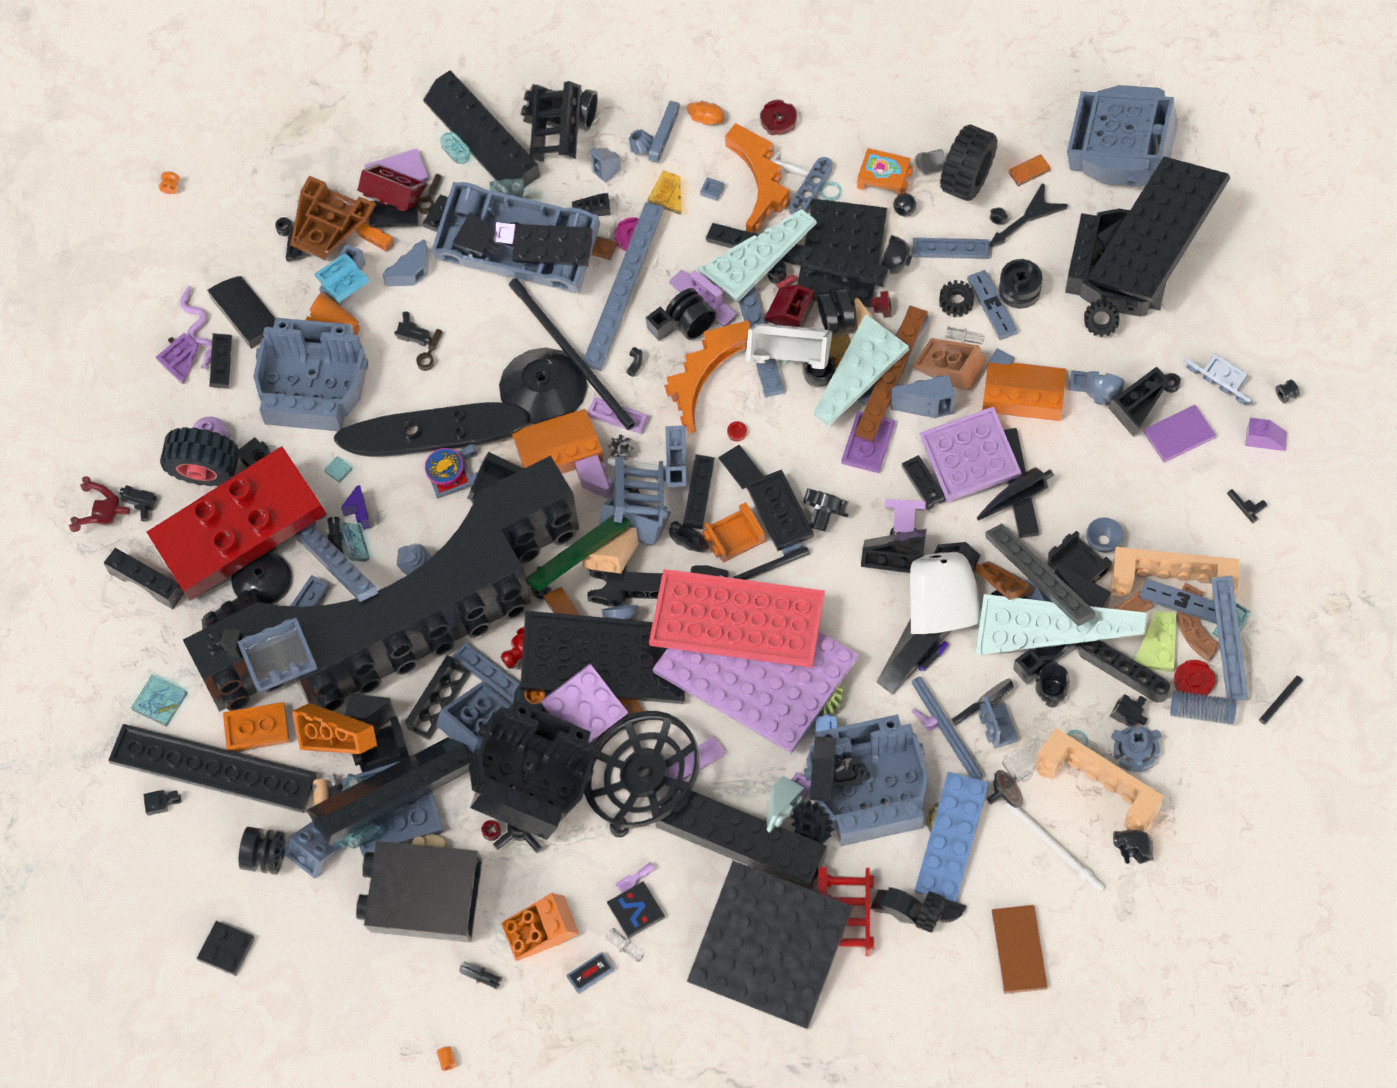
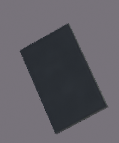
M740 445L735 446L718 457L742 490L746 488L745 483L764 476Z

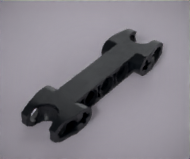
M628 565L624 567L621 573L589 569L591 577L604 580L606 585L601 589L588 591L587 599L589 602L608 607L624 606L626 598L658 599L663 573L628 572ZM695 565L690 569V573L712 576L721 575L729 578V571L709 565Z

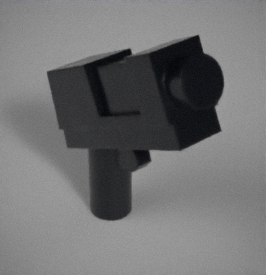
M404 311L402 313L403 323L399 322L398 328L394 332L395 336H397V339L407 342L412 341L425 347L426 344L431 342L429 330L416 327V323L410 321V312Z
M128 485L125 488L122 487L119 492L122 502L134 505L136 510H140L141 521H148V509L153 511L157 496L152 492L140 491Z

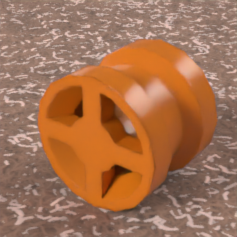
M163 172L161 174L162 182L159 183V190L166 194H175L178 190L177 184L180 177L173 172Z

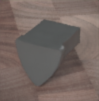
M937 149L918 153L915 157V163L919 170L926 175L928 172L943 169L945 163L944 151Z

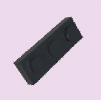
M217 333L212 335L209 387L229 389L232 335Z

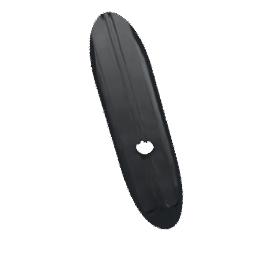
M480 402L397 413L368 419L339 430L333 439L340 448L356 455L368 457L398 456L435 451L441 448L451 449L466 447L471 444L481 445L499 441L512 436L513 433L520 430L528 421V415L521 407L513 404ZM415 425L418 427L414 434H405V429L408 426Z

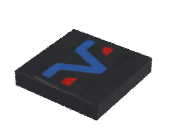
M644 881L607 901L608 907L628 939L665 918Z

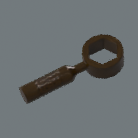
M435 174L428 190V196H423L417 201L418 210L422 214H428L434 205L431 197L435 194L442 179L440 174ZM429 202L431 204L428 208L421 207L422 203Z
M436 329L429 343L428 352L417 356L416 362L420 370L428 371L433 368L434 360L431 353L437 347L443 334L442 330ZM429 358V360H430V363H429V364H427V365H421V364H420V362H421L422 359Z

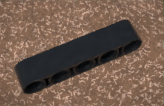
M1101 640L1080 643L1078 651L1082 659L1154 702L1161 703L1167 699L1170 684L1165 678ZM1084 646H1091L1093 649L1087 650ZM1108 656L1111 660L1106 661L1102 657ZM1119 667H1126L1128 671H1122ZM1142 677L1146 679V681L1141 682L1137 678ZM1155 688H1161L1164 692L1159 693Z

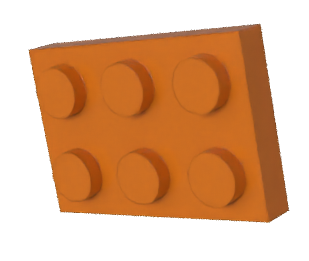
M284 702L223 712L226 748L229 751L237 752L289 742Z

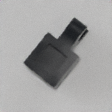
M164 789L143 794L145 813L148 816L167 812L168 805L182 803L181 795L178 794L177 790L167 794Z

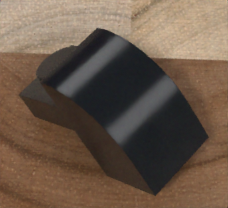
M889 887L888 890L878 889L870 908L874 912L891 914L901 923L916 924L923 904L912 895Z

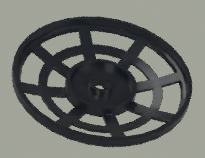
M642 711L621 718L605 730L593 744L596 746V750L593 755L594 762L591 770H593L596 760L607 764L604 773V787L592 790L591 778L586 784L584 795L593 811L604 821L615 826L637 828L662 820L683 803L696 781L700 765V754L693 733L681 720L665 712ZM647 720L663 721L660 733L647 732L637 735L633 724ZM671 724L681 729L691 742L682 750L668 736ZM622 729H626L629 739L622 743L612 756L601 752L614 735ZM657 740L654 749H642L640 741ZM665 743H668L676 752L675 755L668 759H665L661 754ZM632 746L634 752L625 761L619 760L620 755ZM694 751L692 775L689 782L682 781L685 771L684 758ZM679 762L677 779L668 777L669 767ZM613 767L621 769L620 781L611 784ZM644 769H648V773L641 777V772ZM664 785L672 787L671 790L662 799L658 801L656 792H658ZM625 788L630 793V796L625 804H623L616 798L614 792ZM677 789L684 790L670 807L660 813L659 807L666 803L675 794ZM607 795L611 802L620 809L614 818L609 817L601 810L595 800L596 797ZM638 797H648L650 805L632 807ZM651 811L652 818L644 821L621 822L628 812L643 813Z

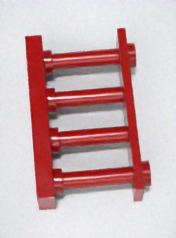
M819 867L818 893L851 906H865V918H849L847 926H865V938H842L839 947H865V956H870V949H874V936H870V888H874V875H870V868H866L865 877H831V874H827V867ZM831 885L865 886V897H831V895H827V887H831Z

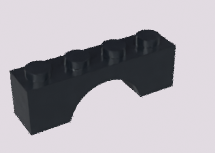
M114 548L104 561L109 574L123 582L131 581L139 585L158 602L171 609H174L184 595L183 590L176 581L117 548Z
M1080 643L1030 648L1015 659L1013 670L1028 684L1037 677L1038 672L1043 666L1053 661H1059L1078 647Z

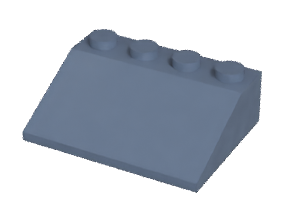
M482 681L442 708L436 726L451 739L463 744L468 753L473 756L481 725H485L490 717L497 713L500 707L509 708L510 704Z

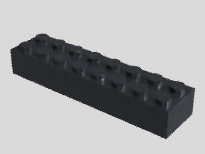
M677 789L675 794L666 803L661 805L660 813L670 807L684 790ZM692 790L675 811L656 822V828L810 890L819 874V867H822L827 856V846L780 826H775L768 832L767 821Z

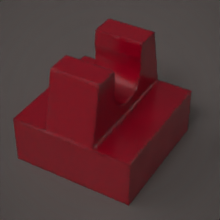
M888 291L880 292V297L871 299V306L874 313H883L884 318L892 317Z

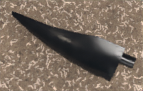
M1033 467L1002 490L977 516V520L979 521L1009 506L1033 498L1049 488L1047 480L1054 476L1052 470L1049 469L1043 473L1037 467Z

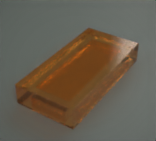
M1040 154L1009 169L1008 173L1019 187L1050 172L1051 167Z

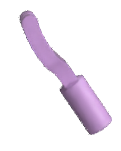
M650 862L638 870L636 874L626 876L615 885L623 893L635 886L640 878L649 874L655 867Z

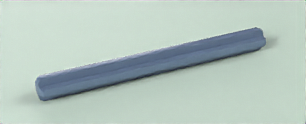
M920 676L913 679V687L930 714L937 719L938 727L971 778L980 780L983 776L981 770L928 686Z

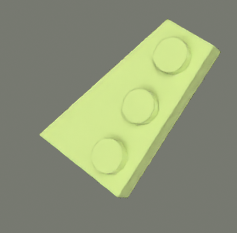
M1155 611L1134 661L1150 670L1173 672L1176 612Z

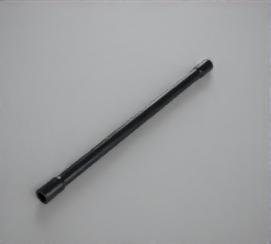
M517 278L512 279L509 282V287L524 302L610 407L625 429L631 430L634 428L636 422L611 395L529 295L522 283Z

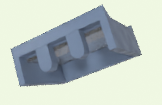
M297 618L285 620L277 626L268 627L260 633L246 636L238 641L258 693L317 669Z

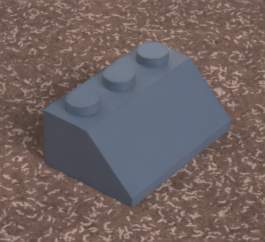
M614 495L603 504L599 524L614 514ZM627 500L624 502L627 505L655 507L639 501ZM667 511V518H663L662 526H658V516L627 513L623 516L630 520L631 526L629 527L636 528L638 540H641V543L654 545L660 539L671 512Z

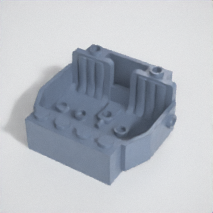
M1117 85L1097 92L1081 91L1067 149L1070 170L1084 171L1085 175L1105 184L1145 186L1164 156L1171 158L1178 125L1174 97L1165 96V91L1158 87ZM1157 145H1160L1159 153L1157 155Z
M275 318L273 328H264V338L261 340L260 348L256 350L257 362L253 375L261 401L259 410L265 425L327 431L341 430L344 416L347 417L361 399L365 374L368 369V358H366L360 337L354 335L351 324Z
M896 714L816 732V736L837 738L835 760H843L845 758L857 759L866 765L867 775L870 776L869 779H863L854 786L834 787L832 785L831 802L814 800V802H818L819 808L824 807L823 812L825 814H830L828 820L833 821L830 827L837 830L840 846L923 828L924 815L922 811L927 790L928 774L923 760V755H925L923 743L918 742L917 735L913 732L911 724L901 725L899 716ZM814 745L809 746L806 768L804 769L805 779L810 781V785ZM887 801L888 804L882 805L881 802ZM862 805H865V806H867L868 808H867V809H861L860 807H861Z

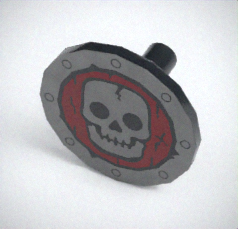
M996 771L993 780L994 793L987 797L988 803L993 804L999 799L1004 798L1009 805L1019 808L1023 804V798L1018 785L1005 771Z

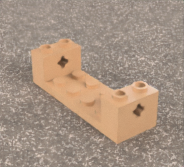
M1116 547L1111 568L1110 592L1120 597L1130 596L1135 574L1140 577L1149 575L1157 576L1161 579L1177 578L1181 581L1198 580L1201 583L1211 582V578L1232 576L1234 594L1236 596L1239 578V559Z
M1055 728L1037 754L1035 769L1042 777H1048L1052 780L1065 761H1067L1073 769L1081 770L1086 773L1090 780L1100 782L1106 790L1117 793L1126 803L1132 804L1123 825L1126 827V830H1141L1145 832L1160 811L1164 799L1163 795L1058 728Z

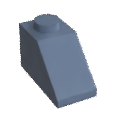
M595 148L589 151L592 172L605 183L621 169L620 157L616 152H611L607 148Z

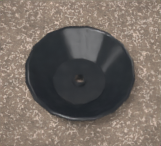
M546 347L528 350L515 357L503 370L499 383L502 403L521 407L528 415L526 423L537 424L575 412L583 403L587 390L586 378L565 352Z

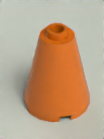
M324 292L319 294L310 308L311 317H306L308 321L351 324L354 335H357L361 328L357 319Z

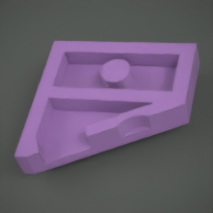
M184 332L157 355L156 360L183 384L198 350V345Z

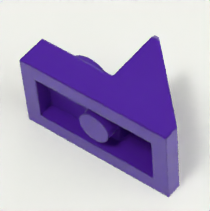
M358 485L346 499L341 510L343 516L355 514L357 524L361 523L363 530L371 528L363 492L361 486Z

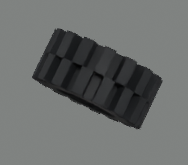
M954 280V284L949 281L947 285H943V289L940 290L939 306L940 308L942 307L943 312L947 311L946 315L950 316L952 313L953 317H956V314H959V317H963V313L967 315L972 310L974 292L972 287L969 288L970 284L966 283L964 285V281L961 280L960 283H957V280ZM955 294L964 297V301L954 303L950 301L949 297Z
M1098 299L1096 303L1093 301L1090 306L1086 307L1084 312L1085 327L1088 328L1090 333L1093 332L1094 336H1097V334L1100 337H1103L1104 334L1109 336L1110 332L1114 333L1115 328L1119 326V311L1116 305H1113V302H1107L1106 299H1103V301ZM1101 311L1109 315V321L1103 325L1097 324L1094 320L1096 313Z
M929 891L921 907L915 927L932 933L939 920L946 897Z

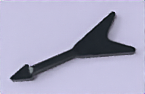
M1042 183L1024 215L1001 233L996 232L990 242V247L1005 243V238L1027 221L1066 210L1068 205L1064 203H1047L1044 200L1045 184Z

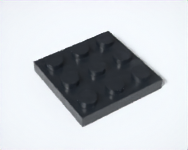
M253 588L249 591L244 590L233 601L228 600L218 610L206 613L203 619H201L202 629L259 602Z

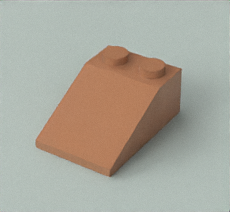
M931 338L916 360L913 368L932 378L939 375H949L953 387L969 390L985 365L986 359L979 345Z

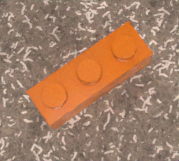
M365 222L357 230L359 237L385 252L394 244L389 234L386 235L380 229L369 227V223Z

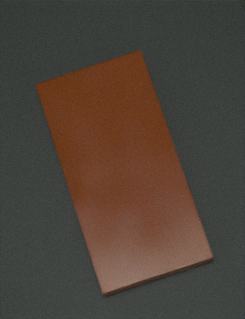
M1035 905L992 909L1004 994L1046 990L1048 986Z

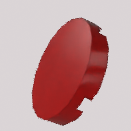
M1200 660L1185 661V663L1177 667L1173 677L1176 690L1182 691V693L1186 692V695L1188 692L1190 695L1191 693L1201 694V696L1203 694L1205 696L1209 695L1215 685L1214 672L1209 668L1208 664Z

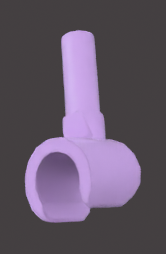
M915 708L911 711L923 722L926 730L931 731L938 727V721L934 716L926 718Z

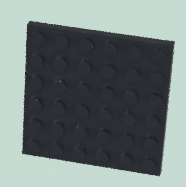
M733 860L686 982L808 1029L854 906Z

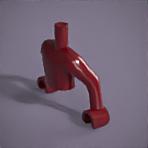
M84 476L82 478L84 484H80L82 491L88 492L93 489L103 494L106 499L94 501L91 512L92 516L80 519L74 516L70 519L72 524L68 526L71 532H78L81 529V525L84 524L111 525L116 514L129 515L130 507L118 506L119 498L106 486L92 482L90 477Z

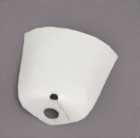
M958 552L928 554L912 562L910 570L911 634L939 633L980 623L983 601L971 566L963 554ZM931 556H942L939 558H929ZM947 560V563L943 564L940 561Z

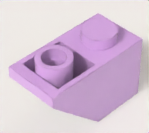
M598 455L576 461V472L582 488L605 498L611 497L610 489L613 488L610 478H606L604 475L607 472L604 461L600 462Z

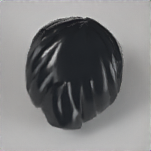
M829 356L828 364L824 369L812 368V364H808V362H804L802 367L806 382L816 387L828 385L836 371L831 356Z
M1053 661L1043 666L1038 672L1035 690L1048 707H1056L1067 696L1070 684L1068 671Z
M1141 830L1113 832L1114 846L1120 849L1125 864L1130 863L1129 857H1133L1139 864L1153 860V843L1148 833Z

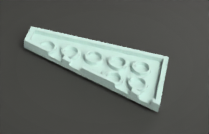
M801 209L783 219L775 227L765 229L764 233L757 237L754 235L729 249L728 253L721 257L717 256L711 259L712 262L705 266L700 265L696 269L738 303L816 224V220Z
M865 314L815 408L814 416L829 427L909 351V346Z

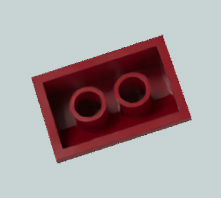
M376 164L362 170L357 191L363 193L365 197L379 199V202L382 204H391L400 211H407L415 207L427 187V183Z

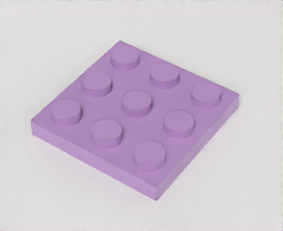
M588 664L541 700V703L550 715L590 731L588 743L628 713L591 664Z

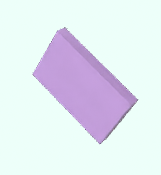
M418 148L364 165L365 168L380 164L423 182L429 181Z

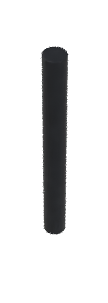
M804 547L733 576V578L750 579L810 554L807 547Z

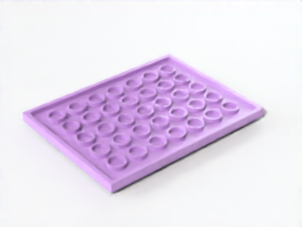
M818 632L813 668L668 648L653 668V673L792 754L858 659V654L823 633Z

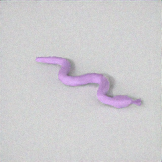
M188 286L181 297L180 306L185 312L200 316L199 320L189 327L187 335L197 345L209 347V350L204 355L205 363L200 366L207 369L206 365L211 362L212 341L195 336V332L207 321V314L202 308L186 304L191 291V286Z

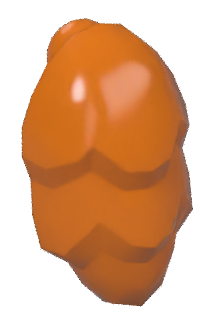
M702 100L687 104V112L693 121L710 125L714 123L722 124L725 120L723 110L715 103Z

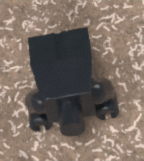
M1124 694L1117 700L1110 717L1126 726H1134L1137 722L1144 726L1148 718L1141 714L1144 710L1142 706L1145 705L1147 699L1140 695L1134 701Z

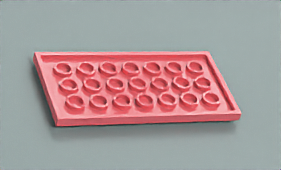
M663 569L649 645L813 668L825 590Z

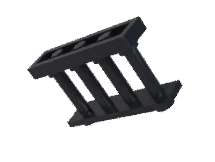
M565 81L563 90L549 91L548 88L535 85L529 150L530 156L534 160L544 162V155L549 153H558L559 156L564 158L576 159L581 85ZM563 98L562 108L548 110L549 99ZM561 116L560 127L547 128V117ZM560 134L559 145L545 146L547 135Z

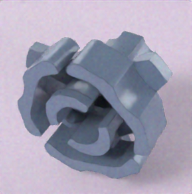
M1129 726L1122 731L1114 730L1111 736L1115 741L1113 748L1114 758L1119 759V747L1121 745L1123 754L1128 759L1133 760V762H1128L1121 757L1119 761L1120 767L1128 771L1142 772L1154 766L1155 759L1159 758L1160 753L1158 741L1162 738L1158 729L1150 731L1143 726H1139L1136 730L1133 726ZM1152 749H1154V757L1147 762H1143V760L1151 755Z

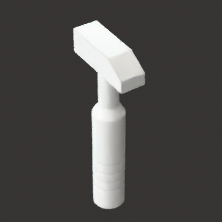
M774 152L773 156L769 159L784 169L805 177L810 172L808 169L789 162L779 161V153Z

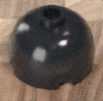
M891 234L881 262V266L890 268V274H898L905 266L909 267L912 256L909 255L910 248L908 243L904 239Z

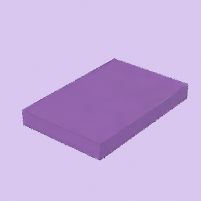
M1196 405L1157 422L1143 431L1164 463L1214 439L1216 436Z
M857 411L841 464L880 473L895 426V420L883 418L874 441L870 442L855 436V431L863 415V412Z

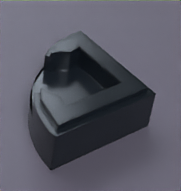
M946 900L940 922L947 923L959 919L964 914L967 905Z

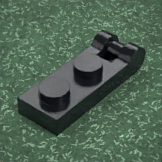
M919 455L901 464L902 469L921 499L926 501V508L928 510L934 508V505L937 503L942 504L946 502L944 493ZM934 492L935 496L930 498L928 494Z

